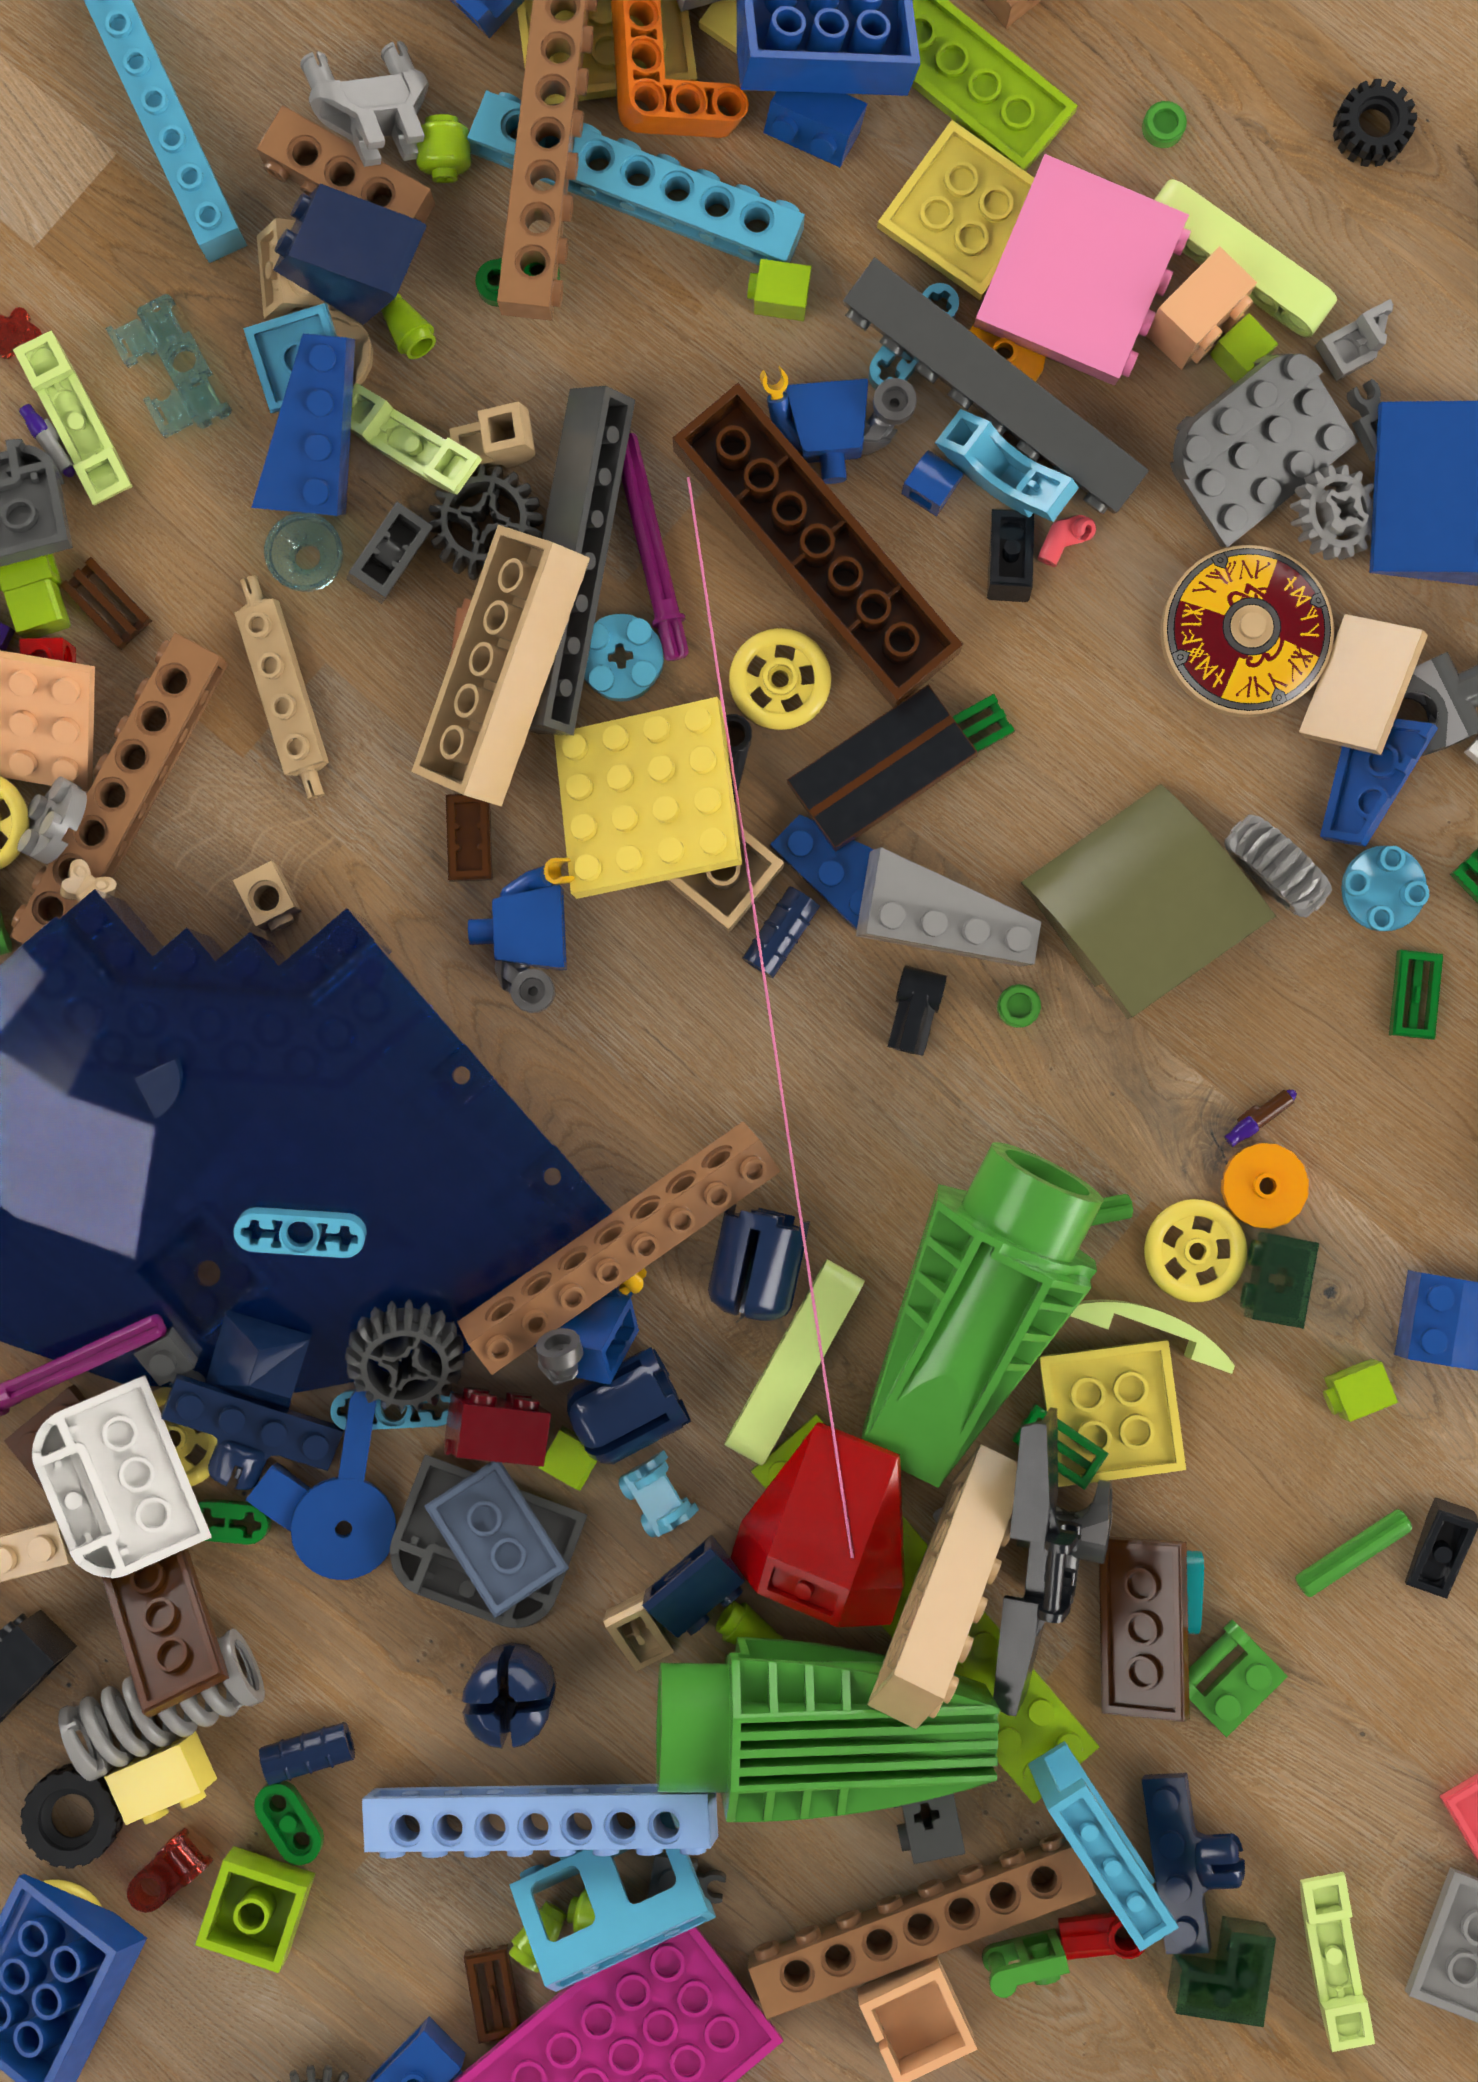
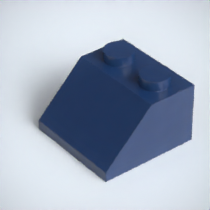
M710 1535L645 1590L642 1606L675 1637L679 1638L686 1631L692 1636L710 1620L707 1613L720 1603L723 1607H726L743 1593L744 1590L740 1585L745 1582V1577L727 1552Z

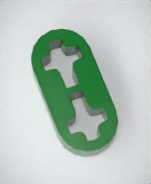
M212 1498L198 1502L202 1514L208 1508L211 1509L212 1517L225 1518V1524L216 1523L209 1528L212 1538L205 1541L249 1545L259 1542L270 1531L272 1525L271 1518L249 1502ZM251 1512L254 1513V1520L261 1522V1527L255 1529L252 1535L247 1534L246 1526L234 1525L233 1519L242 1520Z

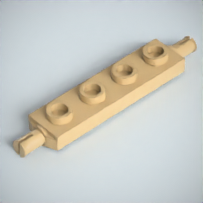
M252 575L248 576L247 579L242 578L240 583L242 584L247 604L234 613L284 775L301 777L307 800L323 797L325 793L323 792L317 771L321 770L329 761L280 602L273 598H263L258 576Z

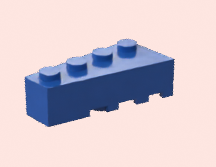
M303 333L251 508L334 516L346 514L355 339Z

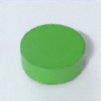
M1170 101L1155 103L1148 109L1142 123V132L1145 139L1151 145L1158 148L1174 146L1180 141L1186 129V115L1183 109L1176 103Z
M1018 984L1008 987L1000 994L997 1000L998 1016L1006 1025L1013 1028H1023L1032 1024L1040 1014V998L1032 988L1026 985Z

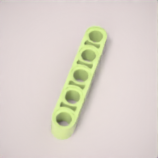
M1174 179L1168 180L1154 200L1189 214L1184 228L1190 230L1191 233L1182 253L1199 265H1202L1220 246L1257 282L1249 295L1253 303L1296 334L1303 337H1311L1336 304L1337 297L1327 285L1182 182Z
M828 1259L812 1283L823 1357L865 1282L864 1279ZM810 1289L724 1443L728 1448L763 1466L821 1363Z

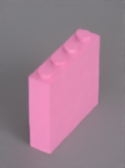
M1044 154L978 311L974 327L1000 338L1011 340L1021 347L1115 386L1121 375L1129 377L1139 354L1132 350L1138 334L1146 337L1156 312L1149 310L1155 294L1163 297L1173 275V271L1166 269L1173 253L1181 255L1191 233L1190 230L1184 228L1189 214Z

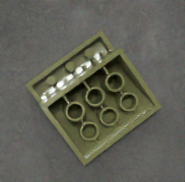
M1162 784L1155 787L1021 882L1094 987L1103 984L1127 1019L1140 1013L1276 917L1254 885L1219 842Z

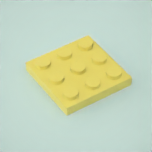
M951 120L879 219L877 228L981 301L992 281L1034 177Z
M1154 1340L1041 1355L1038 1357L1045 1410L1048 1412L1050 1407L1057 1408V1418L1109 1453L1090 1483L1099 1482V1480L1108 1481L1186 1470L1169 1340ZM1058 1430L1057 1440L1088 1461H1093L1096 1456L1095 1454ZM1058 1451V1461L1082 1477L1086 1469ZM1058 1472V1487L1076 1485Z

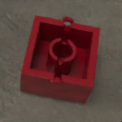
M464 1387L463 1394L451 1393L444 1438L445 1455L452 1453L456 1458L544 1467L551 1413L540 1406L539 1400L532 1399L530 1394L507 1392L506 1399L497 1398V1396L489 1394L490 1391L487 1389Z

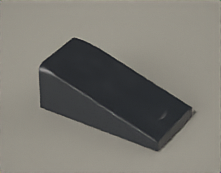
M992 509L987 599L1012 602H1028L1030 600L1033 588L1034 513L1029 518L1013 510Z
M1434 1498L1405 1580L1406 1585L1446 1599L1448 1598L1478 1530V1518L1473 1510L1440 1498Z

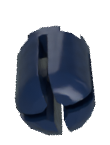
M734 1204L724 1212L708 1287L710 1299L723 1312L732 1315H739V1312L745 1313L746 1318L759 1321L779 1319L786 1316L793 1305L804 1253L801 1225L800 1227L794 1225L795 1216L758 1208V1210L751 1209V1212L740 1210V1213H735L737 1204ZM810 1221L803 1222L805 1240L807 1239Z
M652 1347L623 1360L611 1384L585 1380L575 1385L567 1394V1413L572 1427L588 1455L600 1463L615 1464L680 1430L684 1425L691 1422L683 1400H679L665 1365Z
M511 1642L492 1648L490 1652L480 1658L463 1690L462 1702L467 1703L462 1712L465 1724L476 1739L490 1747L502 1749L509 1732H511L513 1748L526 1745L539 1735L548 1720L557 1684L551 1664L549 1666L543 1656L532 1650L529 1645ZM506 1677H508L509 1696L508 1693H502L501 1689L504 1690L507 1684Z

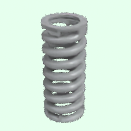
M232 1628L221 1638L217 1637L229 1675V1679L223 1681L226 1687V1699L219 1694L217 1685L200 1693L205 1699V1710L198 1704L197 1696L194 1695L179 1703L184 1710V1720L177 1715L175 1705L158 1713V1716L163 1721L162 1730L156 1725L155 1716L149 1718L142 1713L132 1676L126 1677L122 1682L124 1699L115 1687L107 1686L101 1692L102 1707L92 1696L83 1697L76 1707L68 1705L62 1707L58 1715L59 1730L66 1752L78 1773L87 1781H94L105 1776L111 1770L112 1765L124 1767L133 1760L134 1755L137 1757L149 1755L153 1752L155 1745L167 1747L175 1741L177 1735L181 1737L192 1735L197 1730L198 1725L202 1727L212 1726L217 1722L219 1715L231 1717L242 1706L253 1707L263 1702L265 1690L262 1676L255 1657L243 1636L236 1629ZM235 1647L244 1661L248 1678L244 1676L239 1665ZM131 1716L142 1732L141 1740L135 1736ZM111 1729L120 1742V1750L113 1745ZM80 1730L83 1734L89 1753L82 1745L76 1731Z

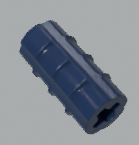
M791 886L788 887L759 931L765 975L772 979L782 964L787 961V956L795 944L798 943L799 938L807 926L810 925V921L820 908V905L813 899ZM756 936L742 959L762 973Z
M342 1722L329 1727L324 1726L322 1729L306 1734L303 1732L299 1736L286 1740L282 1739L279 1742L263 1746L259 1749V1758L264 1778L268 1785H272L285 1780L291 1781L292 1778L308 1773L312 1774L315 1771L328 1767L333 1768L335 1765L354 1760L355 1749L349 1727L346 1722Z

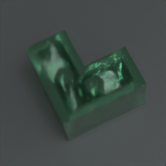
M1222 1916L1216 1959L1173 1954L1167 1998L1175 2014L1264 2027L1276 1937L1267 1924L1260 1921Z

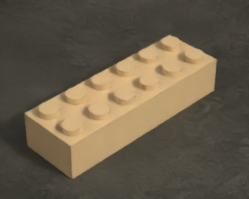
M501 525L497 526L411 772L462 795L502 807L549 672L554 663L565 627L569 621L576 596L584 579V574L590 560L589 557L554 542Z
M981 1444L953 1479L872 1690L868 1706L915 1729L928 1716L934 1719L942 1703L948 1704L957 1689L959 1678L954 1676L958 1662L963 1663L971 1650L974 1638L968 1636L972 1622L975 1624L979 1622L987 1606L988 1599L982 1595L986 1584L991 1585L1000 1570L1002 1561L996 1558L1000 1546L1005 1547L1010 1540V1518L1013 1511L1017 1461Z

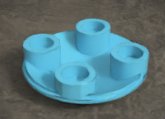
M1376 846L1358 854L1346 868L1341 885L1342 899L1348 913L1360 925L1375 931H1393L1406 926L1415 919L1430 896L1422 867L1412 855L1397 846Z

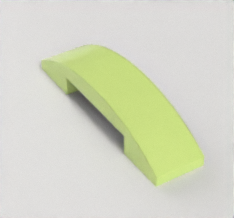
M52 330L14 348L13 351L32 388L38 393L74 463L73 467L92 504L95 506L133 487L96 409Z
M356 383L353 386L351 433L415 475L443 490L458 495L482 461L480 456L448 437L445 440L395 410L385 399Z
M1084 1300L1079 1303L1070 1315L1071 1317L1109 1330L1114 1313L1188 1339L1189 1341L1184 1353L1185 1357L1222 1371L1233 1373L1235 1365L1212 1340L1191 1325L1159 1310L1126 1301Z
M1344 1872L1301 1879V1904L1308 1952L1330 2049L1332 2052L1375 2044L1368 2001L1363 1995L1350 1918L1353 1916L1346 1876Z

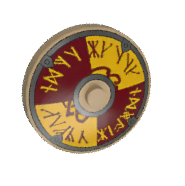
M1257 545L1232 546L1203 557L1191 566L1176 583L1166 601L1162 614L1161 646L1166 664L1172 676L1185 693L1196 702L1224 715L1258 717L1288 707L1308 692L1317 682L1328 663L1334 640L1333 615L1322 586L1315 576L1299 561L1281 551Z

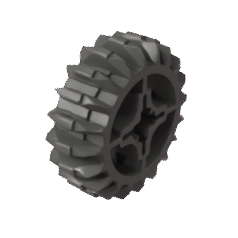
M479 464L477 467L478 476H470L458 495L437 489L435 492L436 498L443 505L433 504L429 506L430 514L439 518L428 522L433 526L431 532L438 534L431 539L434 549L444 548L439 557L443 563L454 560L452 569L457 574L463 572L469 565L468 576L471 580H476L480 569H483L488 555L485 553L489 552L498 525L541 539L543 537L541 531L533 528L543 524L544 518L542 514L534 512L540 507L539 499L537 497L527 498L532 491L529 483L517 486L519 477L515 472L510 473L503 480V469L498 465L493 469L492 475L487 476L485 465ZM483 493L477 505L472 507L461 506L458 509L469 497ZM500 495L511 500L519 509L520 524L511 522L510 517L499 513L500 505L498 500ZM490 513L494 525L487 524L481 535L478 522H484L486 516H489ZM452 522L461 524L462 529H467L473 533L471 540L473 543L472 552L464 549L454 540Z
M410 1299L405 1303L404 1308H397L391 1300L387 1305L386 1312L375 1306L371 1311V1318L361 1316L357 1329H352L349 1335V1346L346 1348L345 1359L348 1363L347 1374L349 1378L354 1379L356 1392L366 1391L365 1397L368 1403L380 1399L383 1411L391 1404L397 1405L401 1414L405 1410L406 1405H413L420 1412L425 1401L436 1407L439 1395L449 1397L452 1391V1384H458L461 1378L462 1366L465 1364L463 1339L461 1335H457V1327L454 1321L445 1322L446 1316L443 1310L431 1315L427 1302L420 1309H415ZM421 1340H424L425 1342L429 1343L438 1352V1354L432 1352V1348L423 1344ZM379 1366L387 1369L390 1373L384 1371Z

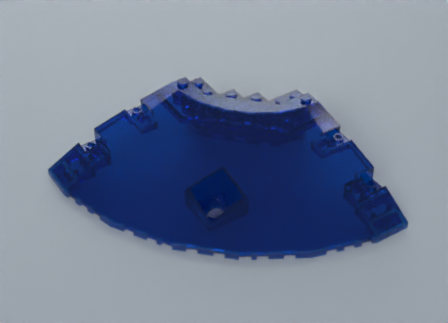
M94 889L61 918L54 917L0 965L1 1342L55 1360L148 1316L159 1314L166 1328L168 1329L173 1326L198 1357L195 1368L192 1370L201 1373L207 1378L226 1310H230L312 1335L294 1393L352 1383L354 1379L349 1378L347 1374L348 1363L345 1359L346 1348L349 1346V1335L352 1329H357L361 1316L371 1318V1311L375 1306L386 1312L387 1305L391 1300L397 1308H404L405 1303L410 1299L415 1309H420L427 1302L431 1315L443 1310L446 1316L445 1322L454 1321L457 1327V1335H461L463 1339V1353L472 1350V1348L467 1343L457 1321L614 1211L436 1012L433 1006L389 956L392 950L363 917L348 908L286 959L273 942L251 932L226 953L212 937L187 927L163 947L124 900ZM179 1057L183 1070V1080L179 1095L173 1106L155 1119L135 1078ZM460 1067H466L470 1072V1079L465 1084L457 1083L454 1078L455 1071ZM549 1168H556L561 1173V1179L556 1185H550L545 1180V1173ZM253 1207L351 1213L358 1216L364 1222L367 1235L364 1245L358 1254L349 1258L249 1252L237 1244L234 1238V1227L238 1218L245 1210ZM252 1220L249 1227L244 1228V1230L251 1231L253 1239H259L262 1232L265 1231L276 1232L273 1240L280 1242L279 1231L283 1222L276 1221L277 1224L274 1230L260 1228L259 1221ZM294 1222L288 1227V1234L294 1242L307 1243L313 1238V1230L305 1222ZM321 1223L322 1234L318 1243L325 1244L327 1235L341 1237L342 1244L349 1245L351 1239L357 1237V1235L350 1234L348 1226H341L340 1232L337 1234L325 1233L328 1225ZM206 1260L215 1262L220 1269V1278L212 1286L203 1284L198 1278V1268ZM421 1340L423 1344L432 1348V1352L438 1354V1352L429 1343L425 1342L424 1340ZM135 1349L87 1371L121 1384L145 1375L150 1386L171 1388L173 1385L168 1381L159 1386L134 1356ZM379 1366L384 1371L390 1373L387 1369Z

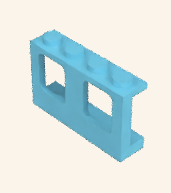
M1063 1741L1028 1763L1048 1812L1140 1952L1178 1929L1179 1927L1174 1917L1152 1885L1156 1882L1155 1878L1067 1743Z
M670 1812L660 1813V1819L667 1828L677 1829L679 1827V1821L674 1814ZM631 1849L619 1850L618 1854L611 1856L593 1855V1850H576L575 1854L559 1857V1862L546 1868L543 1864L521 1872L519 1875L521 1879L509 1884L544 1986L557 1992L716 1918L710 1900L704 1896L689 1855L680 1854V1849H665L676 1876L675 1885L637 1904L630 1903L613 1858ZM580 1873L595 1913V1920L592 1925L556 1942H552L548 1938L533 1895Z

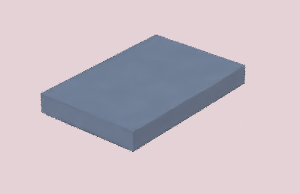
M490 1462L424 1505L494 1618L569 1569L502 1462Z

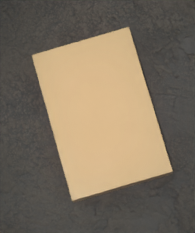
M1345 614L1333 643L1328 663L1321 674L1299 733L1305 738L1381 755L1428 637L1425 631Z

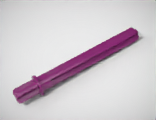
M629 433L621 478L655 620L652 621V627L658 628L664 658L667 661L681 660L689 653L682 625L686 618L685 614L679 611L638 438L634 433Z
M159 1314L148 1316L12 1380L0 1383V1416L6 1415L10 1411V1407L19 1404L29 1397L165 1336L167 1328L163 1323L162 1317Z

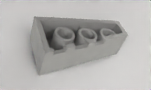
M882 847L870 851L856 931L857 937L1019 967L1035 964L1041 921Z

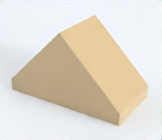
M645 1591L607 1609L603 1620L605 1628L635 1671L674 1653L662 1624L642 1606Z

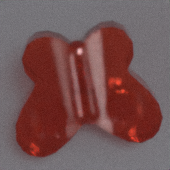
M15 308L9 317L0 315V357L3 359L13 357L15 354L14 348L43 335L38 327L30 323V315L24 308Z

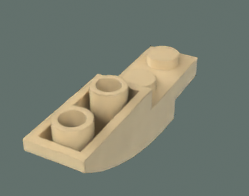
M57 1520L0 1535V1583L74 1562Z

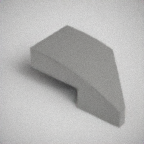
M1391 299L1362 313L1354 322L1323 337L1315 345L1336 382L1372 362L1377 357L1378 351L1386 344L1387 334H1385L1387 319L1394 305Z

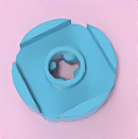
M613 614L599 619L594 623L584 677L585 682L595 692L612 701H630L643 696L654 685L663 669V649L658 635L646 620L633 615ZM617 647H624L625 652L633 653V659L626 661V668L619 669L616 662H609V655L614 654Z

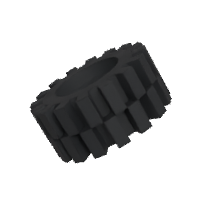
M1374 79L1370 86L1367 81L1360 83L1357 89L1353 88L1348 93L1337 111L1333 122V127H1337L1333 133L1334 141L1341 139L1338 149L1341 154L1348 149L1351 153L1347 159L1354 163L1355 159L1360 157L1362 158L1360 166L1368 167L1371 161H1374L1375 167L1382 166L1386 159L1388 162L1394 160L1413 135L1416 128L1413 125L1417 121V112L1411 113L1415 103L1413 99L1405 102L1404 98L1408 92L1403 87L1398 93L1394 92L1393 88L1396 83L1389 80L1385 87L1381 86L1382 79ZM1369 109L1382 112L1389 119V132L1382 137L1368 135L1360 127V114Z

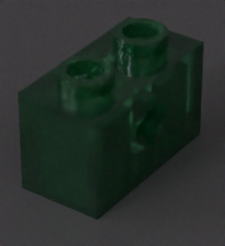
M1259 1232L1258 1240L1253 1239L1251 1241L1248 1252V1265L1253 1266L1250 1283L1245 1282L1243 1284L1240 1296V1307L1245 1308L1244 1317L1304 1329L1319 1243ZM1279 1272L1280 1275L1285 1276L1284 1284H1277L1275 1287V1284L1269 1282V1276Z

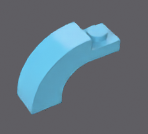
M962 409L957 412L935 442L946 457L973 482L1008 507L1029 518L1034 513L1054 522L1079 488L1073 478L1033 461L1014 448L998 433L990 421Z

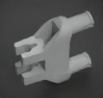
M397 41L399 54L394 42L387 44L381 51V58L390 73L387 76L340 82V80H335L326 55L319 51L316 54L319 65L313 52L305 55L300 62V67L311 88L309 103L314 114L327 127L353 142L364 167L381 164L382 158L377 148L384 147V136H392L403 161L417 159L418 148L416 143L424 141L425 135L417 115L426 97L429 82L423 72L415 69L407 46L401 41Z

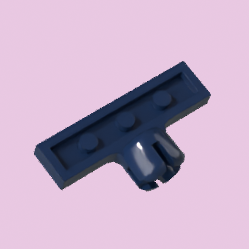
M176 1374L161 1413V1419L216 1437L217 1444L208 1464L210 1477L218 1483L227 1486L234 1467L237 1466L234 1474L237 1483L234 1489L250 1490L257 1485L266 1460L271 1456H281L328 1471L343 1434V1429L334 1423L180 1374Z
M1187 1773L1144 1775L1141 1780L1157 1893L1179 1927L1164 1937L1166 1954L1210 1953L1212 1944L1205 1892L1211 1889H1237L1242 1885L1245 1876V1860L1239 1858V1852L1243 1851L1242 1844L1238 1836L1233 1833L1205 1835L1197 1831L1194 1823Z

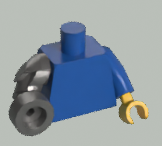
M778 366L781 374L780 381L775 385L767 384L765 371L763 370L760 374V381L764 389L770 393L767 397L771 421L807 463L820 462L821 479L825 484H837L847 480L845 460L861 458L862 454H871L887 446L898 431V429H894L895 425L908 421L913 415L917 403L916 392L910 383L900 378L887 379L876 388L873 398L874 412L869 420L865 421L868 378L788 385L787 374L782 367Z
M551 858L546 862L545 866L525 872L503 887L499 898L492 899L493 918L468 920L469 944H494L495 972L500 986L511 994L515 1005L529 1013H539L551 1005L555 996V986L551 978L543 971L528 969V967L567 970L564 889L561 885L554 884L570 883L575 879L574 876H562L561 874L562 865L565 862H571L570 858Z
M645 1269L636 1273L560 1328L549 1331L539 1338L536 1345L533 1346L536 1347L539 1358L538 1368L554 1385L573 1380L575 1377L603 1384H611L639 1332L631 1297L642 1290L644 1285L643 1278L647 1274Z

